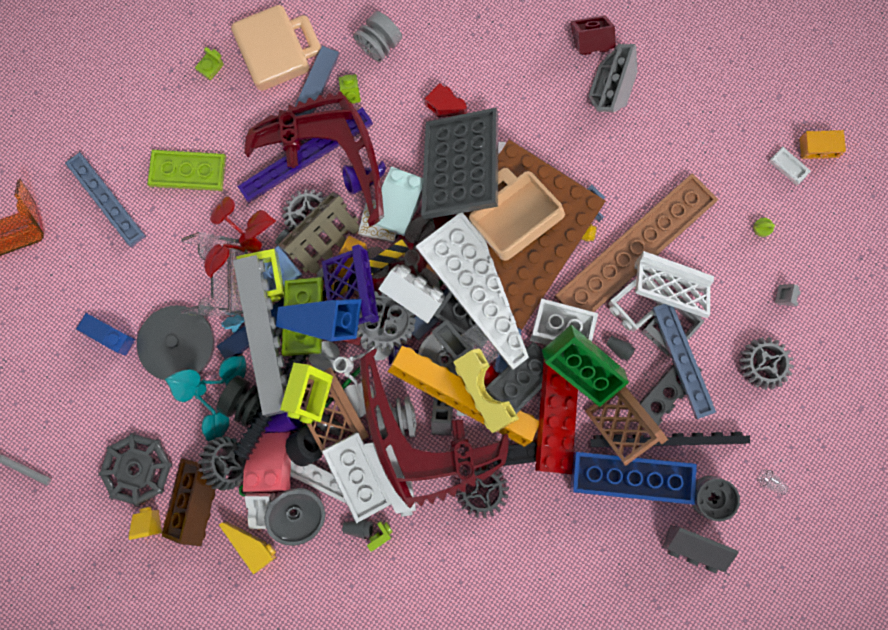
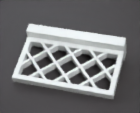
M642 252L636 260L634 267L637 269L636 294L704 318L710 316V286L714 282V276L651 253ZM643 271L651 274L652 276L648 277ZM655 279L660 286L656 288L651 280ZM663 279L669 280V282L665 283ZM646 283L651 290L643 289L642 284ZM673 285L678 293L674 294L669 286ZM680 285L686 286L687 289L683 290ZM663 289L669 297L663 296L660 290ZM690 291L696 299L692 300L687 292ZM698 291L703 292L704 295L701 296ZM682 296L687 303L681 302L677 297ZM699 302L704 310L698 308L695 303Z

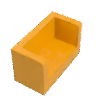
M844 130L806 131L799 139L801 159L839 158L846 152Z

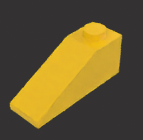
M227 521L219 524L252 574L259 572L277 558L275 556L276 550L270 543L267 544L266 541Z

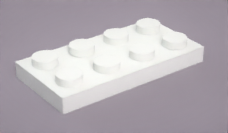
M358 432L321 450L356 523L391 505Z

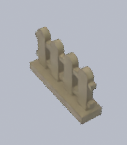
M331 192L278 244L292 259L296 257L304 265L301 268L304 272L309 270L311 273H317L320 269L317 261L321 257L325 260L333 257V252L330 248L334 244L343 247L346 241L343 235L347 231L352 234H356L359 231L357 223L359 219L355 215L351 217L345 210L347 205L343 202L344 200L334 192ZM335 218L343 224L340 230L332 223ZM322 231L330 238L326 244L318 236ZM309 244L317 252L313 257L305 250Z

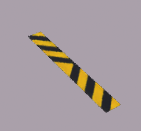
M402 239L369 260L371 274H374L409 251V248ZM354 273L351 274L347 281V283L350 285H352L356 279V275ZM340 281L331 285L334 292L339 286ZM345 285L341 290L340 295L348 291L351 287ZM326 289L323 290V301H327Z

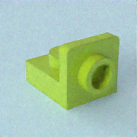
M205 47L206 55L195 66V69L211 81L223 67L224 63L221 60L222 56L215 49L211 51Z
M381 520L377 523L383 534L380 535L378 532L369 538L370 543L367 547L370 552L392 538L391 533L393 531L387 522L383 523Z

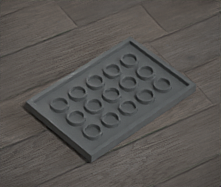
M497 108L427 121L425 128L421 209L423 219L498 207Z

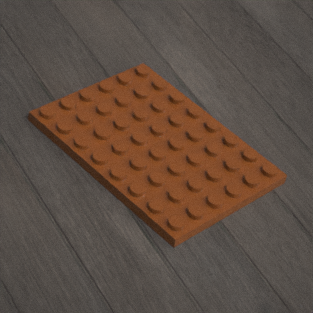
M509 139L498 155V171L508 168L517 178L524 172H532L562 204L565 212L562 220L507 261L501 260L487 243L490 256L493 259L496 272L510 305V310L516 321V326L522 330L606 201ZM504 181L498 184V192L507 186ZM473 211L463 213L469 221V216ZM427 264L425 268L436 274L433 271V269L429 266V264Z

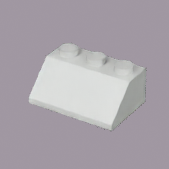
M541 299L530 341L548 345L567 327L572 325L592 342L598 313Z

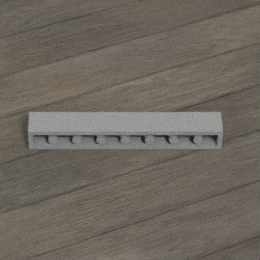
M257 255L233 260L262 415L268 417L285 413L280 408L288 380L286 374L283 375L282 372L284 360L278 351L281 345L279 337L275 336L276 320L275 317L271 316L270 310L273 309L271 298L267 296L269 284L263 276V272H266L264 261L260 260Z

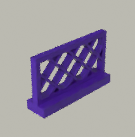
M357 244L352 246V250L322 261L327 301L336 300L338 296L343 300L350 299L356 290L359 294L357 299H362L360 308L362 317L359 318L358 325L366 322H378L379 316L368 251ZM353 257L351 266L349 268L344 266L347 259ZM334 263L338 264L333 274L329 273L328 266ZM343 267L348 271L341 280L337 275ZM354 273L356 275V279L354 283L350 285L347 283V281L351 274ZM337 279L340 281V284L334 292L331 285ZM345 285L351 287L345 297L340 295Z

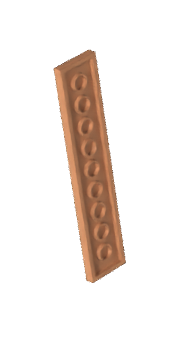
M693 173L690 174L554 297L561 304L595 312L637 274V269L634 268L635 262L643 251L657 256L719 199Z

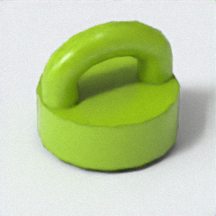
M768 218L758 219L753 226L755 234L759 237L769 236L775 228V224Z

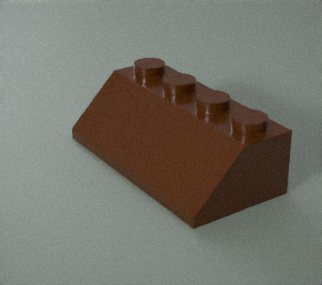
M184 458L180 460L161 536L178 544L202 546L206 536L207 522L211 515L212 501L215 498V489H212V485H205L207 479H201L203 472L198 471L201 468V464L197 463L198 461Z

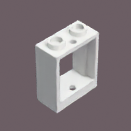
M636 279L608 303L610 312L614 316L618 315L622 320V325L632 332L636 331L654 315L651 310L635 324L617 304L623 296L636 286ZM651 280L652 283L656 286V288L659 287L653 280ZM646 283L642 284L643 289L651 290ZM660 290L663 296L668 297L663 290ZM654 300L658 304L657 306L664 304Z

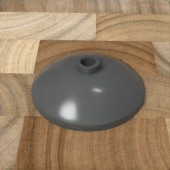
M301 488L289 489L278 494L269 503L265 512L264 519L267 532L276 542L283 545L295 546L310 541L320 532L325 521V508L322 501L315 493ZM292 509H296L294 513H290Z

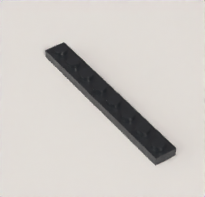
M713 432L711 436H704L703 433H691V437H684V433H672V437H667L668 440L665 443L657 442L653 446L750 444V435L743 436V432H730L731 436H723V432ZM623 434L614 435L613 442H621ZM593 435V439L588 440V448L611 447L603 435ZM632 435V438H627L626 442L634 443L636 435ZM641 435L639 443H645L651 438H644V435Z

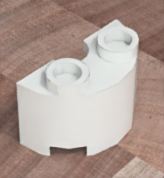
M246 493L245 503L246 508H248L249 529H266L265 512L269 503L277 496V493Z

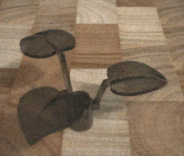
M421 216L413 220L405 230V239L409 243H414L413 249L408 250L403 257L395 259L389 264L403 261L406 266L414 267L416 277L419 275L427 280L426 284L432 288L435 286L440 289L439 279L435 273L427 268L423 269L420 273L418 271L417 263L420 260V255L416 251V245L436 231L433 218L423 219ZM380 247L367 249L369 260L385 250ZM388 265L372 274V278L380 279L388 275Z

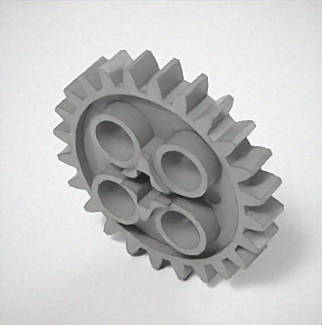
M375 292L377 308L381 310L378 312L379 321L358 325L357 338L361 337V344L367 341V348L374 345V349L381 347L383 352H385L386 347L393 351L394 345L400 348L401 342L406 344L407 338H411V332H414L416 319L413 318L414 314L389 296H386L383 292L380 296ZM389 307L382 335L379 336L378 333L380 330L381 322L383 320L385 308ZM397 313V314H399L400 316H399V317H394V316H392L391 314ZM373 325V326H375L376 328H375V329H369L367 326ZM392 330V331H394L395 333H394V334H388L386 331Z

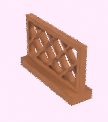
M332 368L326 369L324 372L333 376L328 397L333 398L335 402L333 409L324 408V410L332 412L329 423L314 421L313 426L306 423L320 450L325 449L326 440L336 443L341 441L344 430L352 432V434L358 432L361 440L369 437ZM311 379L307 383V385L311 384L310 388L306 387V390L309 391L306 402L302 401V404H305L304 409L302 406L300 407L304 411H306L314 380ZM334 413L343 416L344 422L342 427L331 424ZM316 423L328 425L325 436L318 435L315 432ZM330 426L341 429L338 440L327 437Z
M626 386L599 407L593 404L585 410L625 466L657 442L663 444L668 440L660 427ZM615 396L619 397L617 405L609 404L610 400ZM598 409H603L601 416L592 415ZM608 409H616L614 417H606ZM620 410H628L627 417H619ZM605 421H612L611 429H603ZM617 422H626L624 429H616ZM631 422H639L637 430H629ZM614 434H623L621 442H613ZM627 435H636L634 443L626 442ZM641 435H649L651 437L647 442L639 443ZM624 447H633L632 453L624 457Z

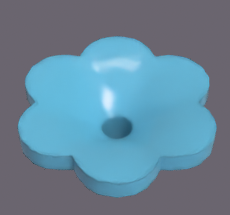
M241 315L228 317L221 323V326L225 329H231L235 333L239 330V326L245 322L244 317Z

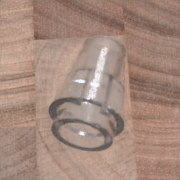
M764 469L758 475L757 482L760 483L761 487L782 496L788 492L789 486L773 470Z

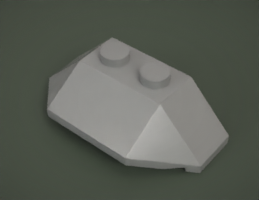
M618 44L615 50L608 54L599 64L588 96L597 112L614 113L627 105L638 73L635 44Z

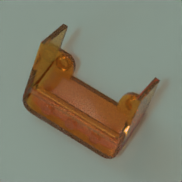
M21 179L17 180L14 193L17 199L16 208L19 213L0 219V256L38 243L44 238L45 230L36 201Z

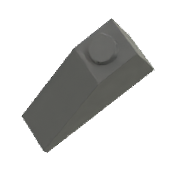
M434 398L431 418L432 435L451 436L453 407Z

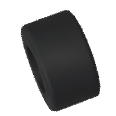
M308 427L294 432L286 440V453L290 460L298 466H307L320 459L323 455Z

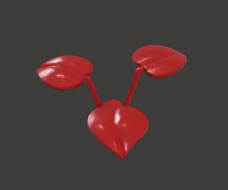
M228 196L224 197L213 209L210 220L213 224L218 225L225 219L241 234L239 238L241 246L231 244L221 246L216 244L207 253L204 262L205 272L208 277L212 278L213 274L227 261L229 257L228 248L241 250L242 252H245V250L250 253L259 252L262 242L255 237L275 223L276 220L266 211L259 210L248 220V228L245 229L244 233L228 218V215L235 208L234 200Z

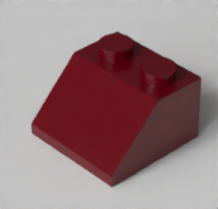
M606 15L570 21L575 48L579 54L590 55L595 51L608 52L616 47L615 26Z

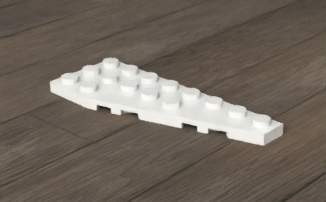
M459 213L416 245V249L509 367L514 370L529 358L510 310V305L496 272L493 259L490 256L487 243L463 213Z

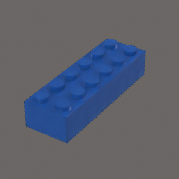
M573 452L570 492L695 505L697 464L636 458L625 466L619 456Z

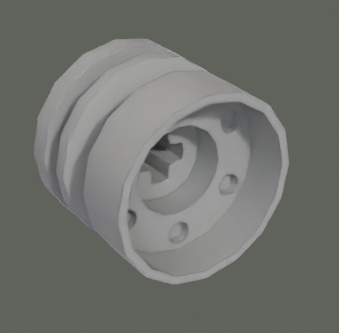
M375 11L366 20V25H362L353 34L359 47L377 62H382L385 56L390 53L389 48H395L403 39L398 27L379 11Z
M410 396L404 397L405 406L401 405L400 398H396V407L393 408L390 400L387 399L403 436L406 438L405 429H409L410 438L415 437L417 422ZM377 405L378 427L382 440H384L388 434L379 406Z

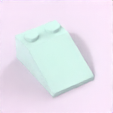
M391 167L382 186L384 217L375 225L405 236L422 199L423 178Z

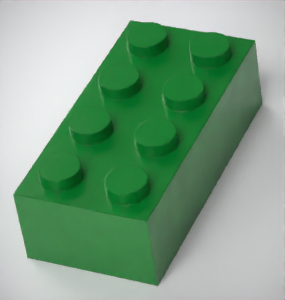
M572 325L567 327L542 349L545 363L599 407L629 383L625 370Z

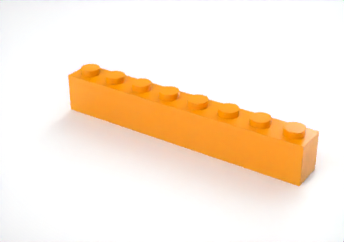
M401 346L387 372L484 424V418L481 412L476 409L473 397L466 391L462 377L451 373L444 366L433 363L430 358L422 357L415 353L412 348ZM519 411L517 413L519 418L517 421L497 432L502 435L507 433L509 439L525 447L533 441L539 421L533 415Z

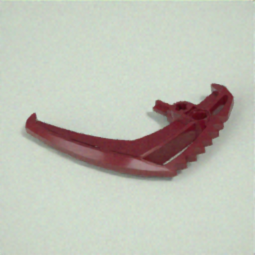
M339 91L336 96L329 93L325 99L318 95L315 101L308 98L306 103L299 101L296 107L289 105L287 111L279 110L278 116L270 115L249 129L244 149L247 157H250L256 148L283 142V150L286 152L287 167L292 168L298 166L297 151L300 150L302 139L319 138L338 142L349 158L360 182L370 214L368 219L369 227L377 224L384 217L379 169L370 136L361 116L342 92ZM339 103L341 110L295 116L329 104ZM346 120H354L361 136L358 142H355ZM365 147L372 170L368 175H366L359 154V150ZM371 182H374L375 188V209L373 208L372 197L369 187Z
M377 349L371 350L360 359L363 398L373 445L387 479L408 508H411L414 502L422 507L425 499L430 504L434 503L436 497L444 501L447 493L455 497L457 489L464 493L466 491V484L475 487L476 478L485 480L506 463L508 434H503L498 443L472 449L469 440L465 439L463 419L451 421L454 441H451L450 452L434 453L412 448L403 436L387 401L374 358ZM368 366L371 367L376 394L374 398L371 396ZM377 405L379 406L388 434L384 440H382L374 409ZM389 445L393 449L404 478L396 477L386 452V448ZM460 446L461 448H464V452L462 453L457 452V449L460 448ZM497 460L499 461L491 469L478 475L474 474V469ZM461 465L467 468L465 476H462L459 472ZM452 475L460 480L458 484L446 489L417 497L411 496L406 483Z

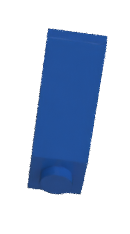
M85 313L76 328L88 337L124 356L127 355L136 340L88 313Z

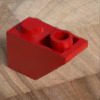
M440 83L425 97V106L438 117H452L467 113L465 101L455 97L449 87H444Z

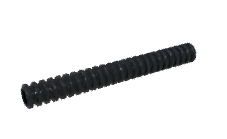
M309 354L292 355L291 358L287 359L289 362L284 364L285 368H282L283 375L286 374L287 380H289L293 363H306V358L310 357ZM261 406L259 407L260 411L256 412L257 416L253 417L254 421L249 423L251 426L247 427V432L243 434L244 438L240 439L241 443L236 445L238 448L233 450L234 454L245 460L250 459L249 455L253 454V448L256 449V443L260 442L259 438L263 437L262 433H265V428L269 427V421L272 422L273 420L272 416L266 417L262 415Z

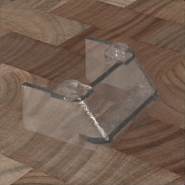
M197 232L181 238V242L198 245V255L204 261L207 253L216 244L221 246L224 244L241 246L239 239L204 232ZM228 248L229 257L227 261L211 278V298H202L198 306L183 309L181 314L205 317L243 314L233 260H237L236 256L247 254V250L242 252L241 250Z

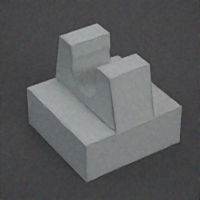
M795 284L779 285L775 303L778 305L798 306L797 296L801 293L799 291L800 286Z

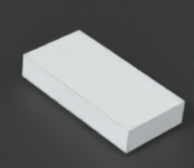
M784 147L769 160L775 168L796 186L811 172Z

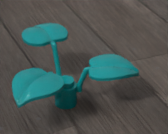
M232 356L225 359L219 368L221 380L203 379L200 381L199 373L191 369L176 372L165 378L173 397L177 401L187 402L195 396L196 399L211 411L212 415L205 416L202 421V433L208 442L217 437H223L229 428L230 421L229 417L219 412L216 413L201 397L206 392V384H223L225 382L227 386L237 375L244 378L246 361L243 356Z

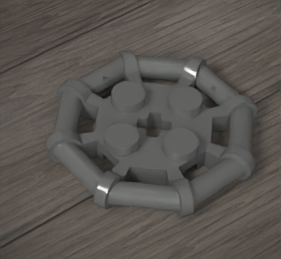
M133 432L115 444L107 446V452L98 476L101 477L111 500L115 499L133 504L135 507H140L147 500L158 494H163L172 463H170L159 439H151ZM137 443L149 447L146 451L137 449ZM129 445L130 449L127 450V452L121 454L118 451L121 448ZM154 451L161 462L159 464H155V459L151 456ZM113 457H116L113 470H109ZM137 464L139 472L133 475V471L130 468ZM156 469H161L158 482L156 483L153 481ZM109 475H114L117 478L118 485L116 487ZM148 485L152 488L146 493L140 495L139 490L141 488H144ZM122 489L133 490L132 496L121 493Z

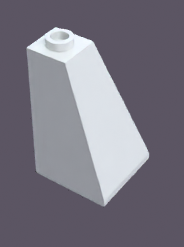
M373 443L364 444L365 450L395 513H401V517L413 515L412 511L417 510L416 503L414 502L411 508L406 506L387 479ZM389 445L386 448V452L396 477L404 478L393 449ZM406 482L411 496L415 497L413 482Z

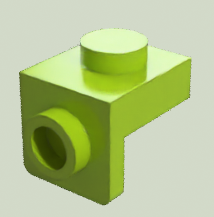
M357 75L338 77L340 92L352 104L361 102Z

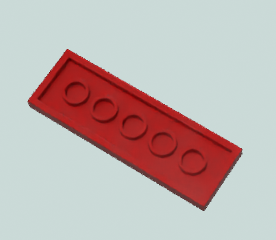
M545 361L543 364L535 471L572 475L578 389L548 366Z

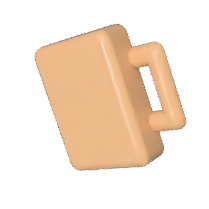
M281 5L273 6L236 21L231 26L252 80L260 91L307 73L309 71L307 59L318 55L321 49L309 18L302 15L289 20L284 7ZM300 27L309 45L305 49H302L294 31Z
M503 168L498 171V184L504 181L507 186L498 192V207L473 211L469 219L500 259L507 261L562 220L565 212L562 204L532 172H524L517 178L508 168Z

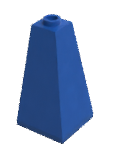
M362 299L330 300L278 307L276 327L331 342L357 339Z

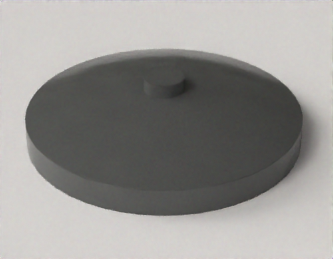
M168 306L154 312L143 323L137 337V353L141 364L150 374L162 380L176 372L188 369L200 374L209 364L215 349V336L208 320L196 310L186 306Z

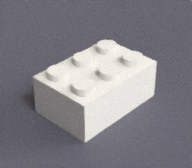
M397 264L389 272L378 290L428 323L445 299L443 291L435 286L432 288L426 284L427 280L419 275L416 277L410 273L411 269L407 266Z

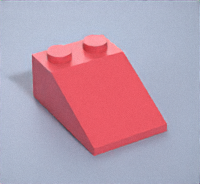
M291 432L262 434L263 437L259 438L260 442L255 445L256 449L253 448L252 450L253 454L249 455L250 459L246 460L243 475V492L278 493L289 490L291 460L286 453L285 445Z

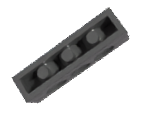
M674 364L639 402L658 426L663 421L661 417L665 413L669 414L676 406L673 403L678 398L681 400L686 395L682 384L676 380L677 371ZM665 388L671 391L670 398L664 396L663 391ZM653 402L659 406L657 413L651 410Z

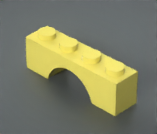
M481 349L471 350L454 361L457 374L462 377L466 391L473 397L476 409L481 412L485 426L492 433L505 428L519 419L509 401H497L486 391L484 376L490 365Z

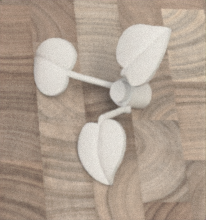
M383 328L379 330V336L382 335ZM391 330L386 331L388 334H392ZM323 341L322 353L309 354V361L315 368L323 372L331 367L333 372L335 370L338 373H344L346 377L352 380L355 385H348L344 392L358 417L364 416L366 410L362 382L358 384V381L350 375V372L354 367L353 361L362 358L373 350L374 345L367 348L368 342L366 341L362 343V347L367 352L346 358L339 357L340 351L335 343ZM378 347L374 358L378 361L384 360L392 351H390L389 347H386L385 352H383L382 348ZM370 385L371 396L374 398V390Z

